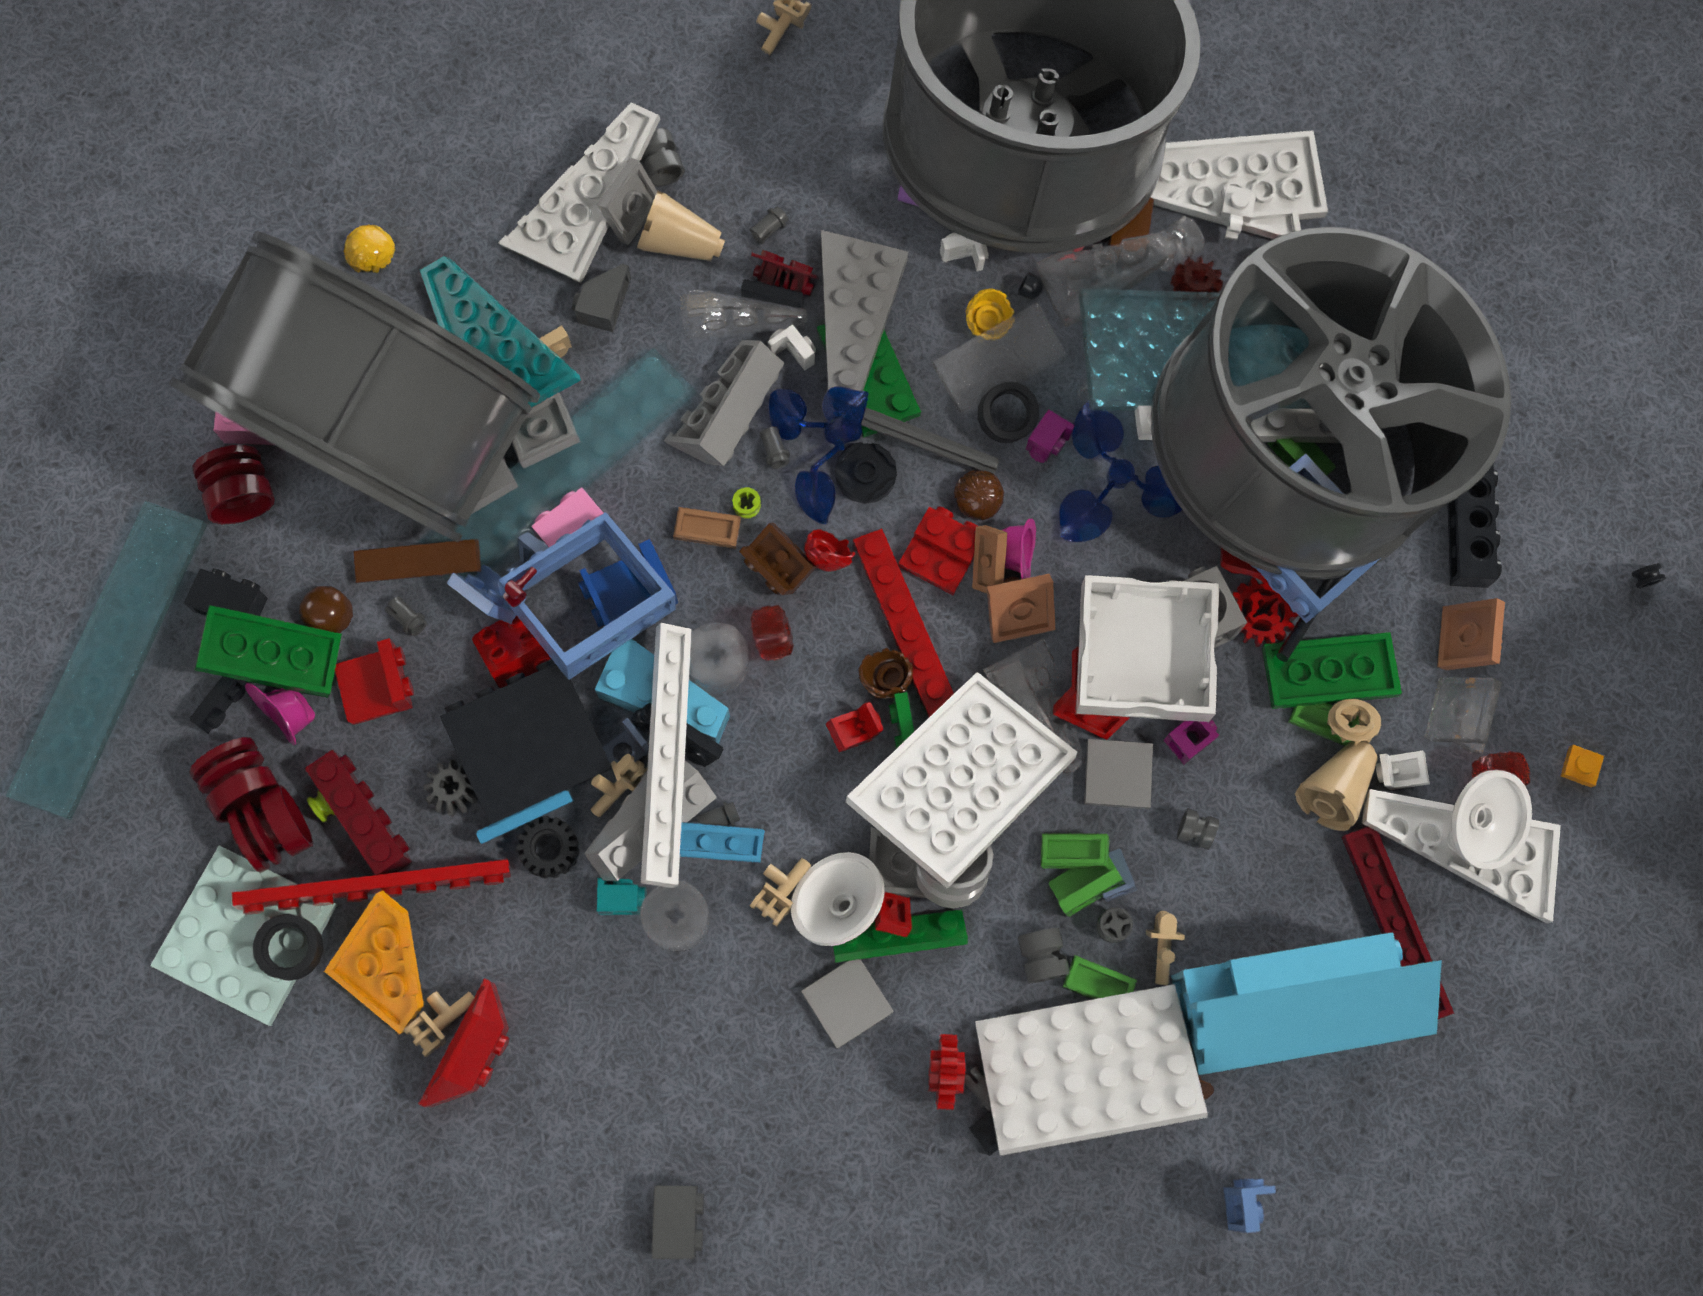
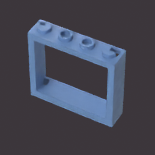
M1307 454L1290 466L1292 470L1306 479L1329 490L1342 493ZM1378 560L1353 569L1321 598L1292 569L1277 566L1282 573L1274 574L1254 566L1252 567L1262 574L1270 587L1279 593L1290 605L1292 611L1296 612L1307 623Z
M606 512L592 521L588 519L581 528L572 534L561 536L554 545L545 551L541 550L534 553L527 562L518 568L509 569L508 574L498 579L500 595L503 598L506 583L512 580L516 582L530 567H534L537 573L522 588L525 591L598 543L606 540L651 594V597L565 653L524 602L516 607H512L506 601L568 680L676 610L675 594Z

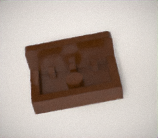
M769 523L749 546H743L739 550L745 557L743 561L746 566L756 573L759 572L767 580L765 582L767 587L777 595L793 594L817 568L808 561L805 553L775 523Z

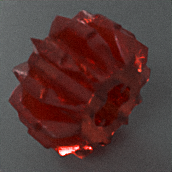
M1202 255L1197 258L1196 262L1188 257L1185 259L1184 264L1179 263L1176 266L1175 274L1172 275L1170 285L1174 286L1172 296H1181L1180 305L1189 301L1192 310L1196 308L1198 303L1205 309L1210 301L1214 302L1218 299L1219 291L1223 287V281L1220 279L1222 273L1221 269H1212L1214 266L1213 260L1206 264L1203 263Z
M768 605L761 607L760 610L753 611L750 619L752 624L751 630L759 655L766 661L773 659L775 661L791 655L794 647L793 636L785 611L779 605Z
M1513 751L1489 753V755L1481 756L1472 763V779L1485 771L1502 770L1517 776L1525 786L1530 783L1529 764L1522 753Z

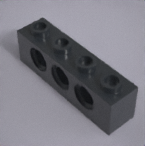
M1494 463L1486 474L1471 487V489L1478 493L1479 498L1472 496L1468 490L1447 504L1450 586L1488 588L1501 575L1502 565L1501 561L1497 559L1500 531L1496 529L1499 501L1495 499L1498 472L1494 470ZM1469 518L1477 520L1480 528L1473 526ZM1470 548L1477 549L1481 554V558L1475 557Z

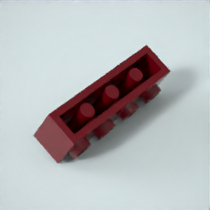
M332 749L305 767V770L375 875L397 873L412 863L406 853L410 850L408 844L399 833L397 835L393 834L388 826L392 823L390 817L382 807L378 809L371 801V798L374 797L373 792L364 780L361 782L357 780L353 774L357 769L346 754L340 756Z

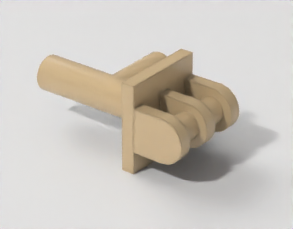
M775 0L773 5L776 14L780 16L778 21L763 12L760 13L757 23L771 31L761 49L771 55L790 23L802 29L804 26L803 22L811 9L810 3L806 2L804 4L800 2L801 0Z
M626 754L618 763L615 761L611 763L617 779L615 783H612L600 774L594 776L591 785L605 794L591 807L592 813L597 817H601L627 789L634 791L641 781L640 778L648 769V767L644 768V763L641 761L635 762L633 756Z
M801 858L788 875H785L774 865L770 864L763 875L777 884L778 887L775 889L766 883L750 907L752 909L757 907L762 911L761 915L764 918L770 917L774 920L773 925L777 927L784 917L788 915L793 904L787 896L810 869L811 864Z
M1159 911L1155 916L1154 930L1146 929V935L1150 938H1158L1155 984L1169 985L1170 964L1175 960V954L1171 951V939L1184 940L1185 935L1177 932V919L1174 915L1167 911Z
M437 991L434 992L426 1001L439 1016L432 1021L423 1011L417 1019L404 1029V1032L414 1037L413 1043L423 1048L422 1054L425 1057L429 1056L440 1046L446 1044L445 1036L441 1031L468 1010L474 996L468 992L453 1005L449 1006ZM422 1024H424V1026L427 1028L423 1032L419 1028V1026ZM431 1035L436 1039L433 1043L428 1039Z

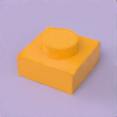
M1573 744L1568 748L1560 776L1592 788L1596 786L1604 756Z

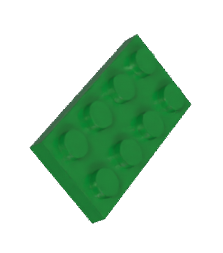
M825 324L817 326V333L826 351ZM884 330L859 405L906 422L921 416V410ZM858 424L863 438L877 433V431Z
M209 605L194 671L328 698L331 693L342 634Z
M1391 632L1300 641L1287 662L1279 660L1276 656L1284 642L1264 644L1262 646L1272 709L1325 703L1331 704L1345 699L1363 701L1394 698L1402 694Z

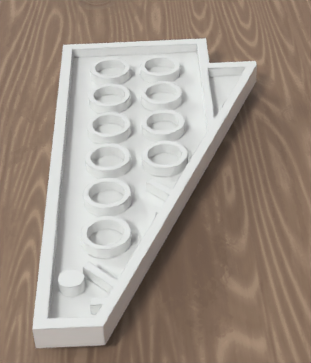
M1314 131L1166 143L1161 174L1151 196L1154 199L1153 205L1227 226L1228 219L1220 218L1226 186L1230 185L1255 190L1257 193L1250 223L1243 222L1241 230L1270 239L1301 230L1300 219L1324 218L1328 213Z

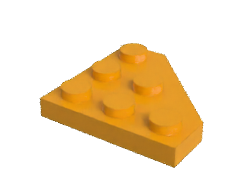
M380 891L375 894L324 972L397 1033L402 1034L404 1029L414 1021L424 1003L408 911L384 891Z

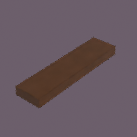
M470 539L460 540L459 543L450 541L354 551L356 583L481 572L479 540Z

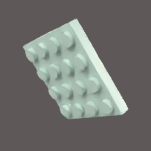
M219 845L150 966L271 1026L296 980L286 981L271 977L258 967L253 956V942L257 931L264 922L274 916L292 914L307 919L322 934L338 904L313 906V901L299 903V908L292 910H278V906L264 907L263 913L243 914V910L233 907L232 892L297 884L270 870L259 873L246 858ZM283 928L271 938L268 947L269 956L280 967H294L305 958L308 950V940L304 933L297 928Z

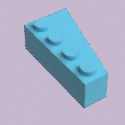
M633 639L612 651L595 688L598 698L634 713L643 708L644 705L651 703L654 654ZM689 680L687 723L719 744L730 718L729 709Z

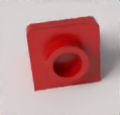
M884 892L881 909L875 918V930L907 937L912 930L910 898Z

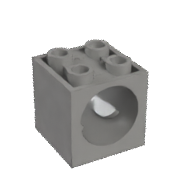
M1204 566L1188 574L1189 579L1184 581L1219 583L1218 630L1214 642V648L1235 639L1247 624V621L1217 566L1208 570Z

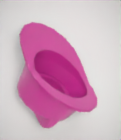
M1029 518L1025 525L1010 526L1002 530L1007 532L1005 568L1021 573V579L1030 578L1031 561L1036 542V526L1032 518Z
M246 683L245 688L250 698L280 728L286 739L295 746L297 743L295 735L315 719V712L305 697L297 691L282 688L264 694L256 686Z

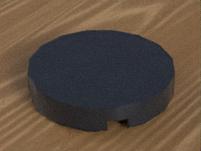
M855 443L846 448L837 459L835 468L836 484L842 494L852 501L863 504L878 502L885 498L894 488L897 477L896 462L890 452L879 444Z

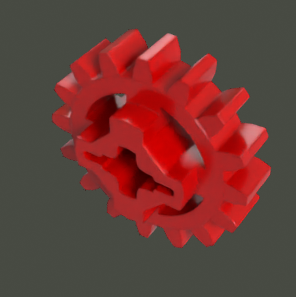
M1251 578L1248 586L1241 583L1237 588L1238 593L1233 592L1232 595L1241 612L1242 603H1244L1243 606L1246 609L1245 619L1247 624L1239 632L1244 634L1243 642L1247 643L1252 638L1254 639L1255 647H1259L1263 640L1266 641V644L1275 643V638L1280 642L1283 641L1287 636L1285 632L1290 633L1294 628V624L1290 621H1294L1298 614L1290 610V605L1279 593L1270 587L1269 583L1261 581L1258 584L1255 578ZM1270 606L1269 610L1267 611V614L1264 613L1262 615L1256 616L1255 618L1253 617L1257 613V610H1265L1267 607ZM1278 607L1281 609L1282 618L1278 615ZM1254 628H1260V629H1263L1264 631L1256 630V629H1254Z
M940 1034L939 1050H930L928 1092H936V1109L954 1110L955 1094H963L965 1052H958L957 1035Z

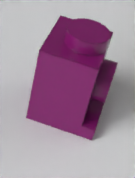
M1048 409L1029 437L1026 450L1029 451V455L1034 460L1040 463L1047 462L1052 454L1058 456L1066 441H1069L1075 425Z
M1212 719L1210 722L1184 721L1171 731L1163 741L1185 765L1220 735L1216 732L1217 726ZM1188 733L1196 735V743H1192L1187 737Z

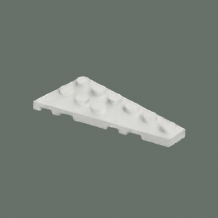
M630 103L606 128V133L594 145L591 144L585 150V155L574 166L571 165L539 199L537 206L527 216L524 215L517 222L518 226L508 236L505 235L498 244L582 283L609 227V223L601 213L597 203L631 158L641 160L661 119L659 115L634 103Z
M1372 789L1367 790L1364 799L1362 824L1547 924L1553 923L1561 825L1531 820L1527 839L1518 854L1502 867L1485 870L1469 865L1461 858L1455 848L1451 830L1452 813L1455 805Z

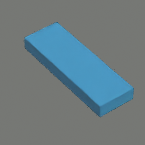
M564 790L478 830L476 835L480 843L484 844L536 818H540L574 802L570 791Z
M681 822L680 857L760 863L765 830Z

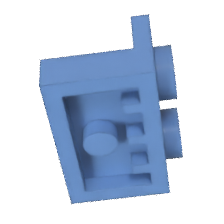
M482 565L481 572H478L476 576L468 573L464 577L453 573L447 584L486 615L510 624L516 616L500 595L498 579L502 577L490 567Z
M1264 1179L1233 1180L1234 1187H1223L1228 1230L1245 1233L1260 1232L1259 1223L1263 1222V1209L1260 1201L1256 1200V1195L1276 1193L1275 1186L1264 1185Z

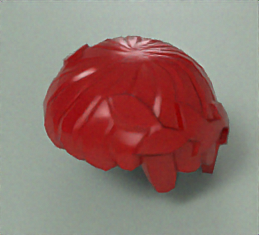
M821 529L813 530L809 533L804 544V552L808 561L818 569L826 572L848 567L853 562L852 558L856 554L854 551L850 552V549L847 547L849 544L847 539L839 541L834 534Z

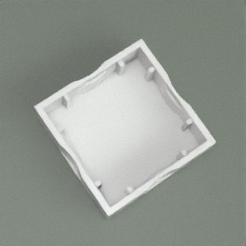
M1085 575L1081 585L1076 714L1210 722L1216 714L1217 666L1214 657V642L1218 630L1219 583L1187 581L1151 583L1133 578Z

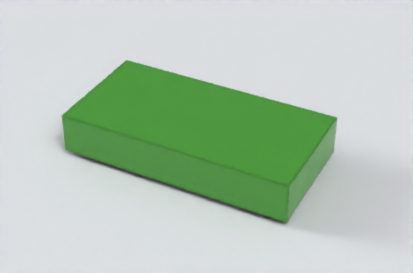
M1325 703L1293 708L1288 723L1343 746L1351 742L1346 740L1342 743L1341 737L1332 735L1331 727L1327 725L1328 714L1333 705ZM1359 716L1349 722L1350 728L1359 725Z
M1042 834V868L1108 869V834Z
M1074 955L1069 967L1070 975L1066 976L1062 988L1090 999H1098L1131 993L1135 989L1137 980Z

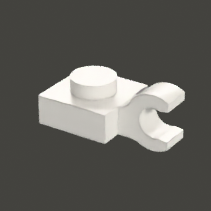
M1230 185L1226 186L1220 212V218L1228 219L1225 233L1226 239L1237 241L1243 222L1250 223L1257 191Z

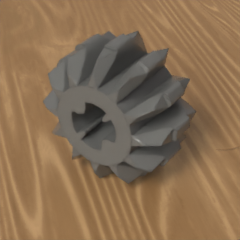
M450 760L448 769H446L441 762L437 763L439 773L437 775L433 772L427 773V776L433 783L423 785V789L431 793L426 798L427 803L435 804L434 810L439 814L446 809L449 816H455L457 806L461 812L467 813L468 808L464 803L468 800L470 803L476 804L478 800L471 795V793L475 792L462 764L458 767L455 760ZM454 781L459 786L458 790L453 789L455 793L449 794L445 790L446 786L451 787L450 783Z

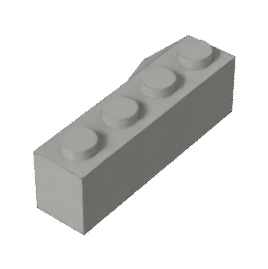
M742 340L717 371L720 378L709 386L706 385L699 394L703 400L693 412L689 410L685 412L680 419L684 424L675 435L670 432L664 439V442L706 464L725 466L726 462L733 456L734 449L740 438L747 432L754 414L762 406L764 397L771 385L778 379L784 362L761 341Z
M686 761L684 762L681 822L690 821L717 798L699 771ZM647 770L640 778L641 781L634 791L622 802V807L613 819L607 822L584 853L603 880L618 881L642 861Z

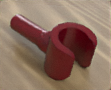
M530 567L516 582L512 580L506 583L503 598L512 607L518 606L526 598V592L522 588L537 573L534 567Z

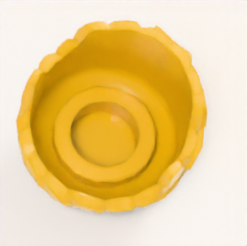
M364 225L355 228L347 236L344 245L346 263L356 272H361L362 270L370 272L372 270L374 273H378L380 268H385L386 265L391 263V258H393L395 251L394 241L391 236L381 227L375 225Z
M993 288L979 291L969 301L966 308V321L974 336L994 341L1001 339L1011 329L1014 321L1012 316L1015 312L1013 308H1010L1011 304L1006 299L1005 293Z

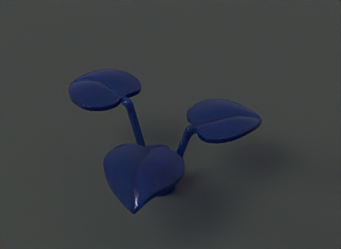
M844 386L832 387L826 392L822 405L823 414L828 421L807 422L803 420L806 416L807 406L802 397L789 389H777L770 394L769 415L772 426L778 428L781 438L785 440L798 438L802 427L825 428L824 435L826 440L835 445L833 449L811 466L810 472H799L795 481V494L802 510L812 520L820 524H828V518L835 504V486L829 475L823 471H818V468L838 451L844 450V444L857 441L861 437V423L864 418L869 393Z
M1087 401L1080 409L1074 421L1075 427L1072 433V441L1076 451L1082 457L1092 459L1101 454L1104 460L1111 463L1106 473L1108 485L1097 499L1088 490H1076L1064 498L1059 509L1061 537L1065 541L1080 543L1101 536L1109 528L1113 516L1111 509L1101 502L1112 488H1124L1131 481L1140 489H1144L1141 502L1149 514L1159 518H1167L1181 512L1183 509L1168 488L1159 466L1151 467L1146 472L1144 484L1138 479V475H1135L1134 466L1130 461L1126 459L1117 460L1116 457L1112 458L1107 455L1106 452H1113L1121 445L1124 437L1123 426L1119 419L1111 412L1100 408L1091 401Z

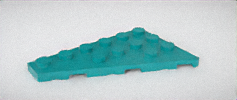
M443 256L420 270L438 325L483 352L532 386L541 397L537 403L528 402L531 408L581 381L580 375L450 258Z

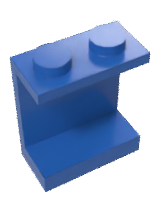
M648 539L639 543L641 555L675 594V604H678L677 595L651 540ZM622 560L589 575L586 568L579 570L583 581L578 582V585L585 600L592 598L596 606L595 609L591 610V613L598 628L608 625L651 597V594Z

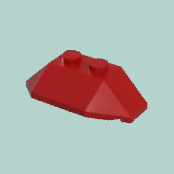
M485 978L483 979L429 1085L421 1097L419 1105L431 1108L477 1092L479 1086L484 1088L493 1073V1068L490 1065L495 1055L501 1056L510 1039L506 1036L509 1027L495 983Z

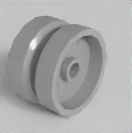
M991 845L948 889L917 863L915 877L918 888L928 900L942 907L954 909L970 905L979 899L986 888L993 862Z

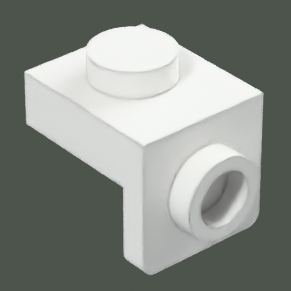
M951 233L941 240L940 254L943 262L972 256L976 271L983 270L985 259H988L986 245L957 233Z
M794 325L787 329L781 328L769 338L768 348L775 355L787 348L804 371L815 364L816 348L807 336L802 337Z
M1423 750L1391 756L1387 753L1380 754L1381 763L1376 764L1377 777L1379 782H1384V786L1389 790L1430 784L1425 752Z

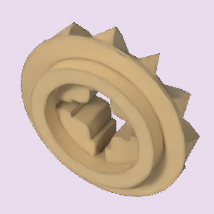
M1345 699L1332 706L1328 714L1327 725H1330L1332 735L1341 737L1342 743L1349 740L1354 741L1357 746L1361 741L1370 743L1375 735L1378 736L1381 728V717L1378 711L1369 703L1358 699ZM1359 716V725L1350 728L1349 722Z

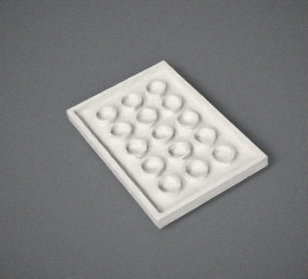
M976 672L846 797V803L948 889L1076 758L1078 752L981 674Z
M1175 984L975 1021L1000 1155L1207 1118V1109Z

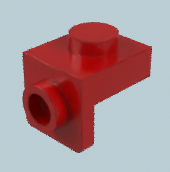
M871 702L864 703L855 711L832 718L825 724L839 753L868 743L883 731L881 718L874 710Z

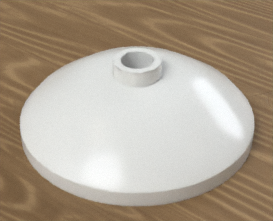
M1489 770L1474 777L1460 793L1452 813L1451 830L1458 854L1469 865L1485 870L1496 869L1510 862L1523 847L1532 820L1531 799L1523 782L1512 773L1502 770Z
M850 852L830 855L814 864L799 881L792 897L791 916L796 929L810 942L822 946L840 945L862 934L875 920L883 903L885 889L883 877L879 869L865 856Z

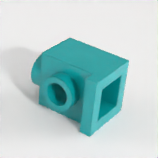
M597 878V912L600 915H640V907H646V886L633 884L632 879H619L618 881H613V885H608L606 880Z

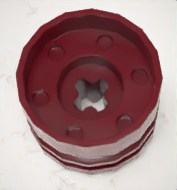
M249 445L220 447L205 453L192 465L194 477L197 479V487L203 493L202 502L207 518L212 523L223 525L245 522L261 516L274 505L275 498L269 480L264 477L265 468L261 463L260 453L255 447Z
M251 737L237 738L220 744L198 758L190 767L189 774L198 783L197 788L202 794H209L205 802L215 820L219 823H227V812L235 807L243 812L242 805L247 801H250L259 809L261 807L259 796L279 785L271 769L268 766H261L264 757L257 751L258 747Z
M281 784L259 796L262 811H259L253 803L247 801L242 805L243 812L237 807L227 812L228 822L237 847L259 873L269 869V860L274 865L281 863L280 846L289 855L295 856L314 845L310 829L291 794Z

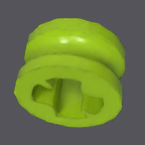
M749 487L741 488L733 496V509L741 518H752L759 513L761 508L760 496L754 489ZM747 497V500H749V497L753 498V507L747 509L745 506L742 509L740 507L741 498Z
M317 791L315 798L308 797L306 799L311 809L323 823L327 821L328 815L333 814L335 816L320 791Z

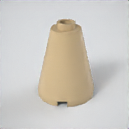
M657 191L637 248L647 252L711 261L713 256L719 258L725 240L720 239L722 232L667 194Z
M1351 741L1299 785L1295 793L1296 801L1307 815L1310 811H1313L1320 817L1317 820L1319 824L1333 830L1347 831L1351 826H1354L1358 820L1378 761L1374 747L1365 741H1361L1356 746L1354 741Z

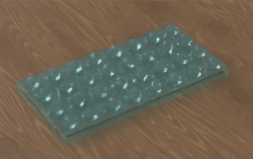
M1082 288L1079 293L1090 410L1135 411L1138 405L1152 406L1157 380L1164 365L1174 350L1196 329L1221 293ZM1261 324L1231 329L1228 361L1232 383L1240 387L1280 374L1308 347V337L1301 329L1281 325ZM1303 398L1283 407L1287 409H1312Z

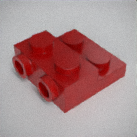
M938 506L936 510L929 507L916 528L914 536L901 557L898 566L954 596L974 560L976 527L978 525L970 521H965L964 524H961L952 519L954 517L953 513L944 507Z

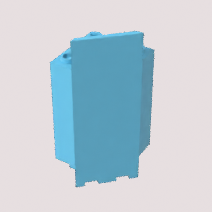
M1392 932L1233 959L1221 964L1182 970L1172 975L1171 978L1172 983L1176 987L1188 1039L1192 1044L1197 1072L1199 1075L1435 1035L1437 1034L1442 960L1401 967L1400 961L1403 958L1402 948L1399 941L1394 939Z

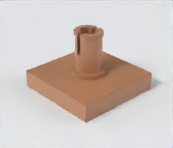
M1050 573L1021 580L1018 577H1009L1002 584L987 587L990 634L993 643L1056 630L1053 580Z
M1494 598L1443 606L1437 667L1443 670L1500 664L1505 602Z

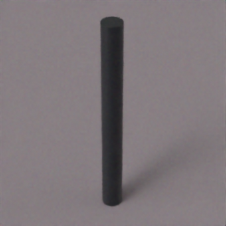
M1341 577L1324 580L1316 595L1321 598L1340 581ZM1316 616L1307 623L1300 617L1276 654L1279 660L1283 662L1289 660Z

